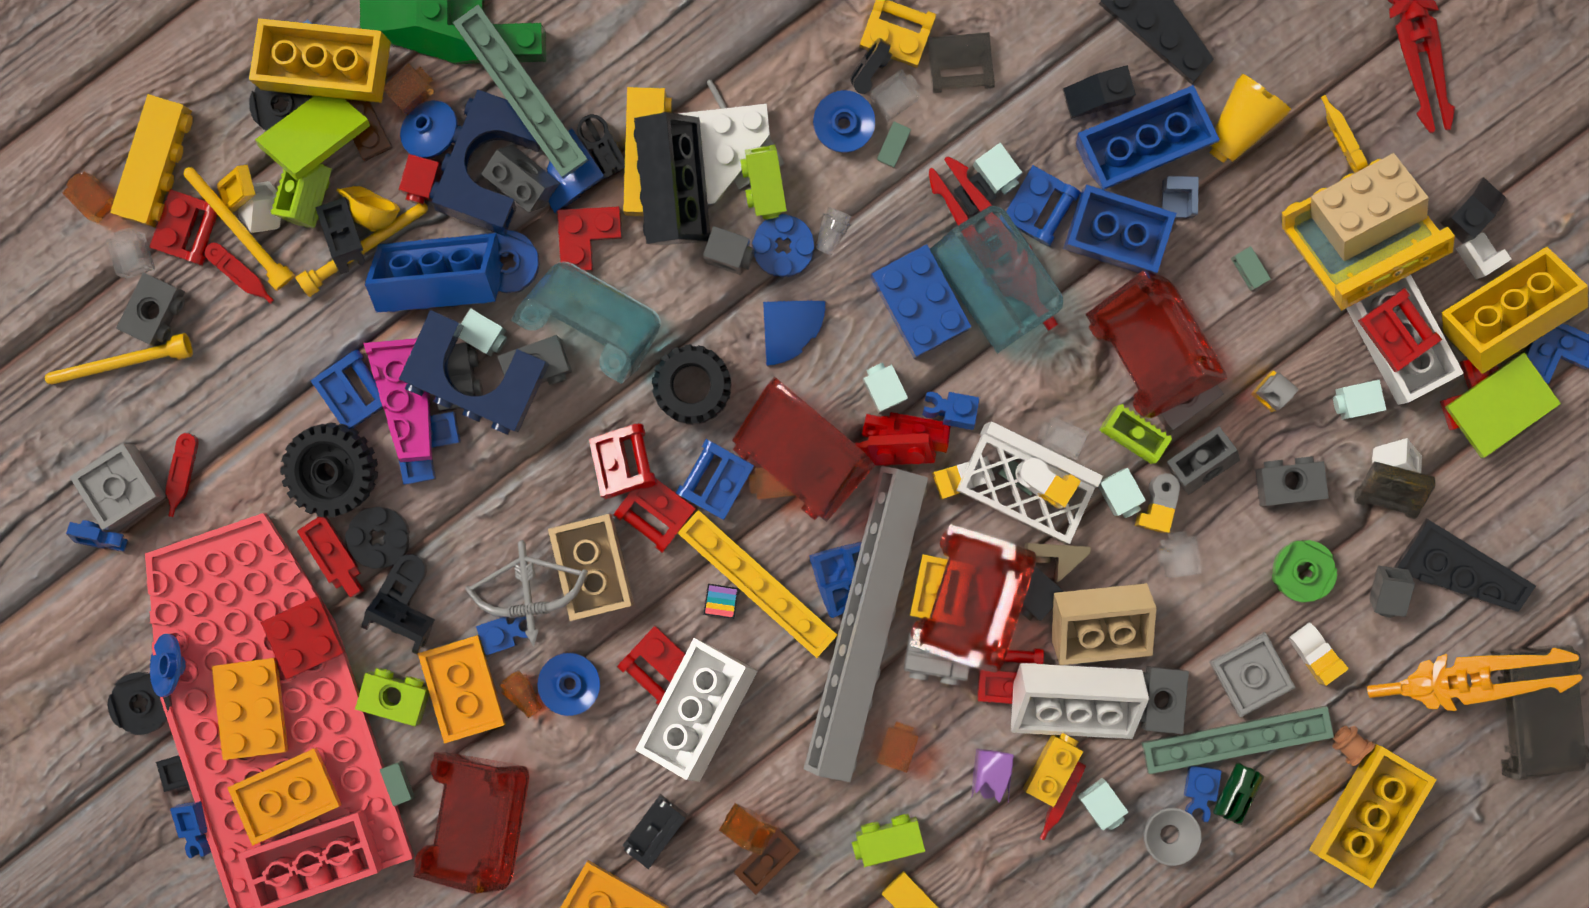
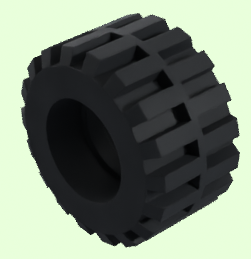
M689 344L681 348L676 347L668 355L665 354L661 358L662 361L654 369L652 391L657 404L669 417L686 424H702L710 419H714L721 410H724L728 399H730L732 384L725 363L715 352L706 349L704 346H692ZM686 367H699L710 378V391L700 402L686 403L679 399L674 391V379Z

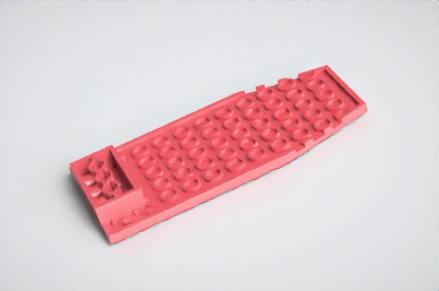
M262 513L145 553L147 587L151 601V611L149 613L150 624L153 627V655H156L154 645L158 638L163 634H172L178 640L181 655L186 662L183 675H180L177 686L171 694L172 706L169 707L168 712L163 697H160L194 801H201L207 827L205 834L229 907L278 908L377 874L384 868L413 859L414 854L398 806L392 805L380 769L384 768V764L366 712L355 710L359 690L346 653L289 679H285L278 663L288 744L287 752L223 760L212 666L276 658L260 622L319 596L267 513ZM327 609L328 614L333 622V625L343 645L336 621ZM317 747L342 805L252 846L227 787Z

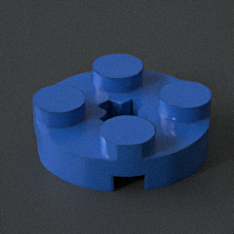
M780 214L777 218L765 220L756 230L752 242L754 258L763 271L772 276L791 277L801 273L810 264L814 251L813 235L809 227L800 219L788 214ZM778 239L783 241L789 239L791 241L789 245L791 251L788 254L784 251L776 252L775 249L778 247L776 241Z
M507 230L506 236L496 233L498 237L499 262L502 256L508 257L509 254L514 255L513 260L516 262L515 267H509L508 270H503L504 264L500 262L501 283L498 292H521L535 280L540 265L539 253L533 243L519 232Z

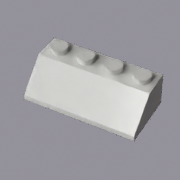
M694 638L645 730L636 751L686 780L700 782L758 671Z
M1020 663L1013 683L1011 732L1061 735L1064 733L1068 736L1133 739L1149 700L1143 671L1126 668Z

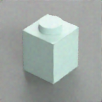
M1001 143L979 157L973 164L975 170L980 172L995 194L1002 191L1005 195L1019 185L1017 179L1021 176L1022 171Z
M471 308L461 323L464 327L459 338L489 356L493 352L498 353L507 340V337L504 336L507 331L506 329Z
M880 363L866 370L869 376L864 377L863 381L878 413L908 399L893 365L885 367L883 363Z
M1380 379L1335 389L1336 396L1333 397L1334 408L1337 414H1341L1342 420L1386 410Z
M1124 468L1101 480L1098 486L1114 516L1122 514L1124 518L1130 517L1141 510L1139 505L1146 501L1128 468Z
M1103 778L1077 795L1102 830L1106 828L1112 830L1124 822L1123 816L1128 811Z

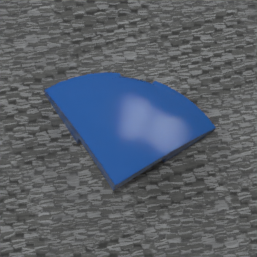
M572 128L568 132L589 161L563 179L549 160L547 173L560 182L549 199V204L555 214L557 210L564 209L581 197L580 194L605 178Z
M825 301L763 302L767 366L781 364L797 357L803 352L802 349L812 338H816L824 319Z
M862 542L809 555L820 594L831 618L844 613Z

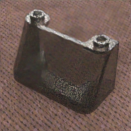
M1567 644L1490 651L1491 655H1548L1552 648H1558L1579 656V660L1573 662L1500 670L1503 676H1498V683L1578 675V670L1581 668V657L1578 651H1575L1571 645ZM1579 683L1562 693L1554 687H1548L1505 698L1509 745H1504L1505 752L1510 753V757L1508 759H1501L1502 775L1515 780H1529L1581 771L1586 768V764L1589 763V748L1585 745Z

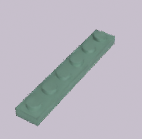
M477 5L454 21L453 24L560 176L564 179L589 161L482 8Z
M1320 706L1141 743L1147 773L1154 774L1334 738L1328 707Z

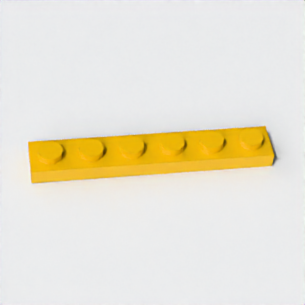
M697 510L678 532L683 539L816 658L838 635L700 510Z

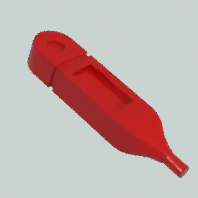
M218 243L207 245L205 257L242 290L251 295L264 298L270 304L274 302V299L267 294L262 280L224 246Z
M183 433L176 440L175 452L173 453L165 490L170 506L169 517H174L175 508L188 493L196 459L195 454H197L199 445L198 438L190 433Z
M1077 762L1055 806L1049 807L1040 839L1045 840L1048 832L1061 819L1077 787V783H1079L1085 771V764Z

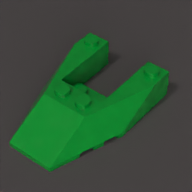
M360 0V29L381 31L389 39L391 45L446 60L452 64H479L481 62L453 22L477 5L484 11V0ZM542 23L493 24L520 63L546 62V31Z

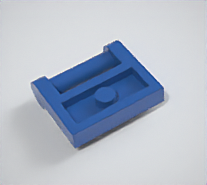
M1032 165L1003 218L1012 227L1046 246H1051L1055 239L1053 234L1072 201H1077L1081 192L1077 188ZM1055 190L1062 194L1043 229H1039L1034 224Z
M359 349L349 353L310 380L339 423L347 425L348 429L355 428L383 409L376 381L362 361L364 357ZM349 367L354 369L374 398V401L367 405L344 372Z
M705 439L701 446L704 448L683 486L679 485L675 493L724 520L753 470L754 465ZM717 455L722 460L702 496L694 493V490L713 456Z

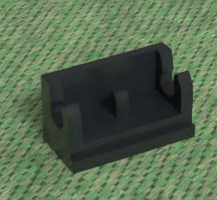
M343 197L315 207L331 257L340 274L349 272L348 262L351 260H357L359 265H363L365 259L361 251L364 250L346 198Z
M379 592L367 607L361 628L368 630L370 623L376 622L390 629L395 634L398 633L415 641L412 653L418 655L420 648H424L435 619Z
M660 794L622 845L625 847L624 851L649 869L688 814Z

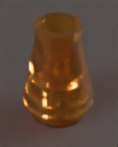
M517 670L499 684L503 690L501 693L519 708L527 718H530L542 709L543 706L538 701L527 674L523 675L520 670Z

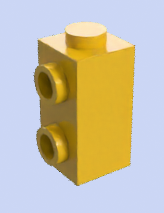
M1064 733L1060 737L1051 735L1023 790L1054 807L1083 753L1080 748L1076 747L1079 741Z

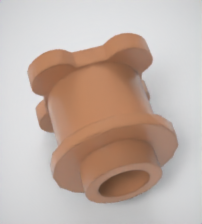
M1343 726L1334 734L1333 739L1335 741L1332 747L1335 750L1339 749L1346 756L1345 761L1354 767L1374 749L1375 744L1368 739L1364 740L1357 732L1358 728L1356 726L1349 728Z

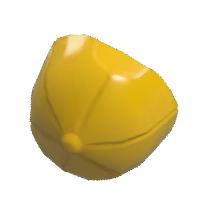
M352 186L336 189L339 194L349 201L353 221L370 229L372 232L388 227L393 223L400 211L396 203L364 187Z

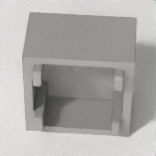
M122 443L70 476V479L102 530L117 529L167 497L134 444Z

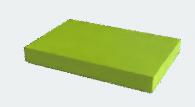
M313 96L255 140L259 148L298 181L367 129L370 124L368 119L345 99Z
M1520 353L1445 406V408L1480 458H1485L1561 403L1527 355Z

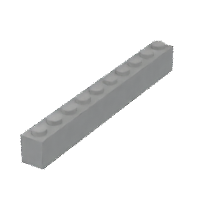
M881 466L804 765V770L817 776L851 782L852 774L856 769V758L860 743L865 735L864 727L867 715L872 707L875 684L879 679L883 653L888 645V633L891 622L896 614L895 606L898 594L904 583L903 575L906 563L911 556L914 532L919 525V513L922 501L927 493L928 477Z

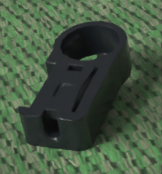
M594 114L584 116L577 127L578 136L588 151L593 149L591 153L602 172L605 171L603 174L605 178H609L625 169V159L614 141L606 121ZM591 119H597L603 124V138L599 136ZM584 122L596 142H590L583 136L582 125Z

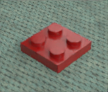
M316 596L260 622L285 679L292 678L346 653L321 596Z

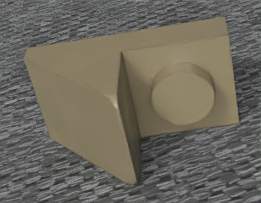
M1025 543L1024 555L1032 556V562L1051 563V557H1055L1054 582L1058 583L1091 553V547Z

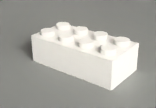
M1411 275L1346 308L1398 405L1409 403L1464 374ZM1406 288L1411 295L1408 297L1433 333L1437 331L1442 340L1401 370L1394 372L1358 320L1392 295ZM1397 305L1393 308V311L1416 343L1419 344L1422 338Z

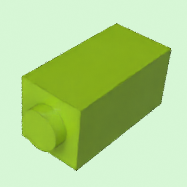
M776 145L746 149V158L740 159L743 178L749 177L751 189L745 190L748 208H755L756 216L762 215L763 219L777 218L781 214L780 212H785L787 209Z
M903 814L891 818L892 823L880 826L879 822H871L862 825L861 831L856 832L857 841L852 842L856 860L862 859L864 867L925 852L917 818H910L909 814Z

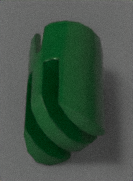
M1236 763L1213 813L1226 820L1233 821L1237 825H1242L1264 780V775L1254 769L1243 766L1241 763Z

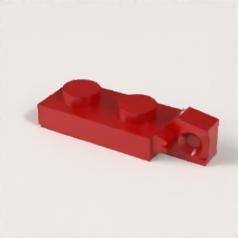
M890 412L889 416L866 414L862 436L930 434L934 450L947 453L951 426L943 425V421Z
M920 433L869 436L867 441L849 443L846 456L849 458L852 466H864L866 464L869 466L935 463L936 453L930 434Z
M327 516L317 517L297 530V533L329 583H333L336 589L343 586L350 598H354L364 591L356 576L361 574L358 565Z

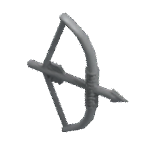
M520 540L518 542V559L476 584L466 586L465 590L480 609L489 614L510 618L525 616L528 629L525 633L534 647L538 634V629L535 630L534 615L548 614L570 603L578 595L588 571L586 569L581 571L527 557L526 544L523 540ZM534 564L579 575L574 588L563 598L552 602L532 603L530 580L535 576ZM515 566V577L522 581L525 604L502 608L494 607L482 601L474 590Z

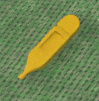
M1326 95L1322 96L1321 99L1326 109L1327 123L1344 156L1347 157L1346 159L1351 169L1356 173L1368 167L1367 160L1362 150L1359 149L1360 147L1344 116L1329 102Z

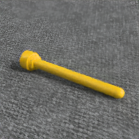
M188 167L184 170V177L267 271L266 276L269 278L268 283L275 291L280 290L295 277V274L289 267L283 266L281 263L277 264L194 168Z
M416 204L395 218L388 227L379 229L361 241L364 250L361 251L362 254H365L426 214L428 211L427 204ZM331 260L318 270L314 271L312 269L309 272L305 270L295 276L307 296L311 297L320 291L319 287L323 285L322 281L339 270L334 261Z
M186 333L174 335L171 337V340H167L166 344L49 372L45 375V381L50 385L167 356L177 358L178 360L189 358L193 355L192 344Z

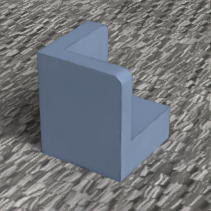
M1167 176L1162 181V209L1177 213L1175 218L1193 219L1198 215L1199 177Z

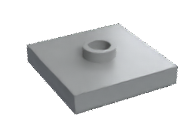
M1266 632L1209 661L1239 717L1245 716L1296 688Z

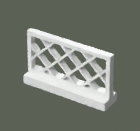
M992 421L984 424L980 433V440L956 491L1067 545L1070 544L1093 491L1099 486L1103 476ZM986 443L997 448L1001 461L988 466L985 465L982 452ZM1004 452L1013 457L1006 459ZM1031 458L1041 459L1046 463L1048 470L1060 478L1071 474L1081 480L1077 488L1083 490L1084 494L1078 504L1069 507L1067 503L1064 509L1049 514L1044 499L1037 495L1021 501L1015 484L1018 480L1013 479L1008 462L1015 459L1022 461ZM979 462L981 468L974 470L977 463ZM1002 464L1009 482L993 487L987 470ZM982 472L988 489L977 493L967 488L971 476ZM1010 485L1016 503L1004 506L999 503L995 490ZM990 492L992 499L985 497L983 495ZM1038 499L1044 516L1033 520L1027 517L1023 504ZM1018 506L1020 513L1012 510L1011 508ZM1076 509L1073 516L1071 510ZM1066 513L1070 525L1065 535L1054 529L1051 517ZM1045 520L1046 523H1047V526H1045V525H1043V524H1041V523H1039V522Z

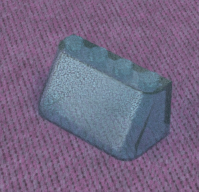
M998 206L987 207L953 228L930 248L941 271L997 354L1054 316L1063 307L1061 292L1007 212Z

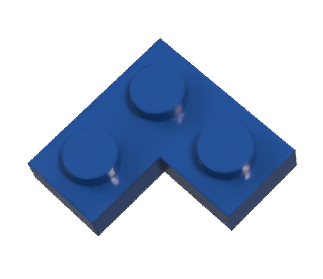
M1563 323L1529 344L1525 354L1544 381L1549 384L1560 358L1585 370L1589 369V334Z
M455 412L430 416L432 448L461 443ZM433 460L399 461L403 485L436 479Z

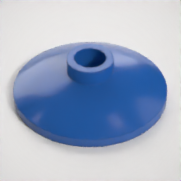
M847 90L836 91L824 97L818 104L813 118L814 130L820 142L827 148L841 153L853 152L863 147L870 140L875 129V114L870 103L862 95ZM841 119H847L850 122V126L842 129L839 127L838 122Z
M431 100L417 105L407 114L402 123L400 138L403 147L408 153L426 159L440 155L453 142L454 133L458 127L457 116L454 110L442 101Z
M163 634L154 645L156 655H153V652L151 655L150 679L154 692L160 697H168L175 690L180 675H183L186 662L181 655L176 637L172 634Z
M563 653L551 658L542 667L538 677V692L542 702L551 711L560 715L573 716L583 713L594 704L599 695V673L590 660L579 654ZM567 678L575 680L576 686L574 689L566 688L565 680Z

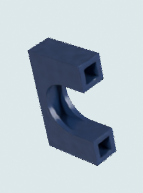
M477 90L475 97H470L464 110V115L467 117L463 126L459 125L454 133L453 143H455L452 153H447L443 160L441 170L444 173L440 182L436 181L434 183L430 199H432V204L437 212L506 236L516 211L515 201L513 198L477 185L468 175L469 160L479 146L493 140L509 141L537 152L540 151L541 147L508 100Z
M430 310L399 377V380L407 383L405 389L420 396L423 395L424 391L435 395L433 402L449 409L452 408L453 404L464 408L462 415L480 422L481 418L484 417L493 422L491 428L508 435L510 430L519 432L549 363L517 349L502 382L495 390L482 396H467L454 386L448 370L451 353L464 325Z

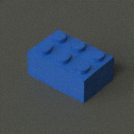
M1086 184L1081 191L1063 249L1153 277L1158 273L1177 213Z
M927 244L871 274L872 282L914 359L971 328L967 317Z

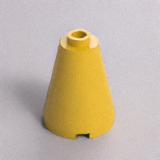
M1241 74L1235 82L1215 127L1220 141L1210 145L1212 149L1209 153L1222 163H1225L1227 159L1234 162L1282 121L1291 111V108L1277 96L1265 90L1262 85L1245 74Z

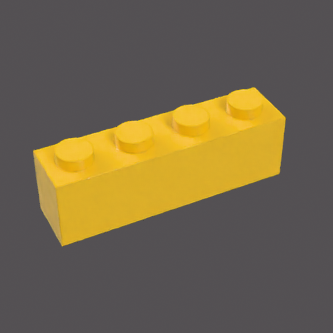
M627 87L623 212L626 216H643V206L640 201V174L637 170V143L634 139V118L663 112L672 113V98L667 97L665 88Z
M147 94L110 213L127 220L156 227L157 221H160L164 209L163 202L166 192L172 189L174 183V175L172 173L175 163H178L183 155L184 148L181 144L184 135L190 131L192 126V110L182 104Z

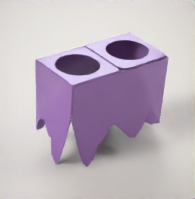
M976 749L971 798L973 797L974 790L975 793L980 790L984 799L995 797L1000 803L1004 792L1006 793V788H1008L1009 803L1013 754Z

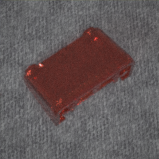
M1143 270L1086 313L1091 323L1089 329L1098 340L1104 339L1113 344L1137 386L1138 391L1134 393L1135 401H1133V406L1142 417L1155 418L1210 390L1227 379L1224 367L1180 293L1172 282L1163 276Z
M773 377L767 384L732 439L736 444L733 450L745 461L751 457L805 503L801 509L814 520L820 516L827 522L876 466L857 445L776 377Z
M949 524L948 529L942 534L940 540L943 555L949 557L930 618L923 617L920 621L914 623L911 630L912 641L910 646L977 669L998 672L1005 661L1034 571L1036 554L1034 551Z
M435 752L430 767L431 774L435 782L444 784L434 844L424 846L415 857L413 877L473 894L506 889L513 877L529 784V771L527 767L448 752Z

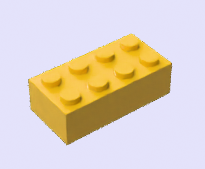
M258 18L249 80L260 90L382 103L391 42L381 31Z
M1545 247L1441 312L1443 333L1483 374L1588 308V285L1548 247Z
M1375 744L1374 749L1360 762L1309 851L1373 889L1437 779L1386 748Z

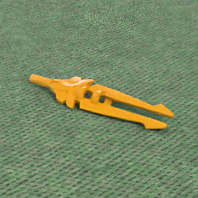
M1552 648L1548 655L1456 657L1454 665L1448 668V655L1444 654L1438 656L1435 663L1430 659L1421 662L1417 671L1408 676L1407 679L1395 683L1369 685L1367 690L1369 698L1402 694L1421 701L1428 709H1438L1442 705L1446 710L1456 711L1457 708L1452 699L1453 697L1459 698L1464 705L1520 695L1548 687H1554L1562 693L1579 683L1583 676L1578 674L1499 684L1492 683L1491 671L1579 660L1577 654L1558 648ZM1468 674L1471 677V687L1468 685L1467 681Z

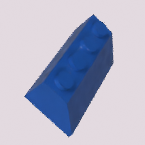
M1194 85L1079 132L1076 147L1088 173L1102 190H1105L1215 144L1220 139Z
M490 233L379 244L365 281L366 289L376 313L495 302L501 283L497 234Z

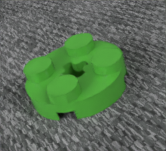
M1292 541L1284 546L1276 555L1272 567V580L1277 585L1279 591L1291 600L1310 602L1321 599L1329 594L1337 580V568H1335L1334 557L1328 548L1316 541ZM1307 562L1310 564L1309 570L1312 572V576H1305L1303 579H1300L1297 568L1299 565L1304 566Z

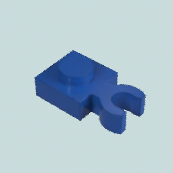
M949 392L947 399H942L938 393H926L925 401L934 403L936 407H924L922 414L924 417L936 418L937 416H944L943 425L974 430L979 397Z
M82 521L81 524L70 522L66 532L74 543L102 549L107 547L120 552L125 551L128 541L123 538V534L102 531L98 524L90 521Z
M501 617L476 626L485 655L487 656L516 646L514 636L518 635L522 638H528L520 626L521 622L526 620V617H517L512 624L509 623L508 617Z
M1198 765L1188 767L1184 795L1192 797V802L1186 806L1185 811L1192 815L1195 809L1201 808L1203 811L1202 821L1208 822L1211 816L1210 809L1207 806L1208 800L1217 802L1222 772L1220 769Z
M201 801L178 804L170 808L178 837L186 838L185 851L187 856L193 858L200 854L203 857L211 853L207 838L204 835L207 832Z

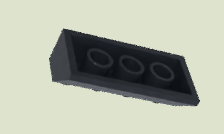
M663 112L634 118V139L637 143V170L640 174V201L643 206V233L646 237V244L673 245L708 242L711 233L699 117Z

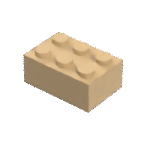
M1392 153L1311 196V217L1343 261H1346L1426 219L1429 197L1398 157Z
M606 514L548 529L556 564L581 571L586 569L588 571L578 595L566 605L570 621L634 605L613 514ZM558 570L565 596L574 588L579 575Z
M1148 584L1054 593L1052 643L1059 665L1153 656L1156 605Z

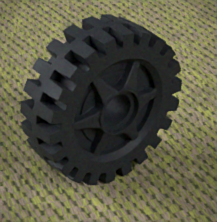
M336 423L312 426L295 436L285 449L287 452L282 456L281 460L284 466L280 468L281 475H285V479L282 480L283 487L288 486L290 490L287 492L289 498L294 497L297 500L294 504L299 508L304 506L306 508L305 512L309 514L317 513L319 517H336L360 506L370 496V492L374 490L376 485L374 481L378 478V471H375L378 462L377 459H373L372 455L375 453L373 448H368L366 444L369 441L364 436H358L359 432L354 428L348 429L347 425H336ZM325 463L333 466L335 471L334 477L329 476L325 472Z

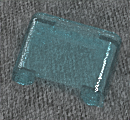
M559 262L552 266L521 302L511 319L512 322L525 329L538 330L547 323L550 315L601 343L605 348L599 359L600 367L607 376L621 384L638 371L661 326L660 317L653 309L569 262Z

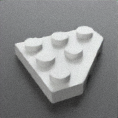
M767 104L679 113L699 117L708 205H715L731 183L742 172L740 159L746 158L745 150L763 146L770 137Z

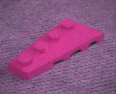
M417 338L363 343L400 462L432 460L430 393L424 391L422 396L406 390L405 386L407 383L399 380Z

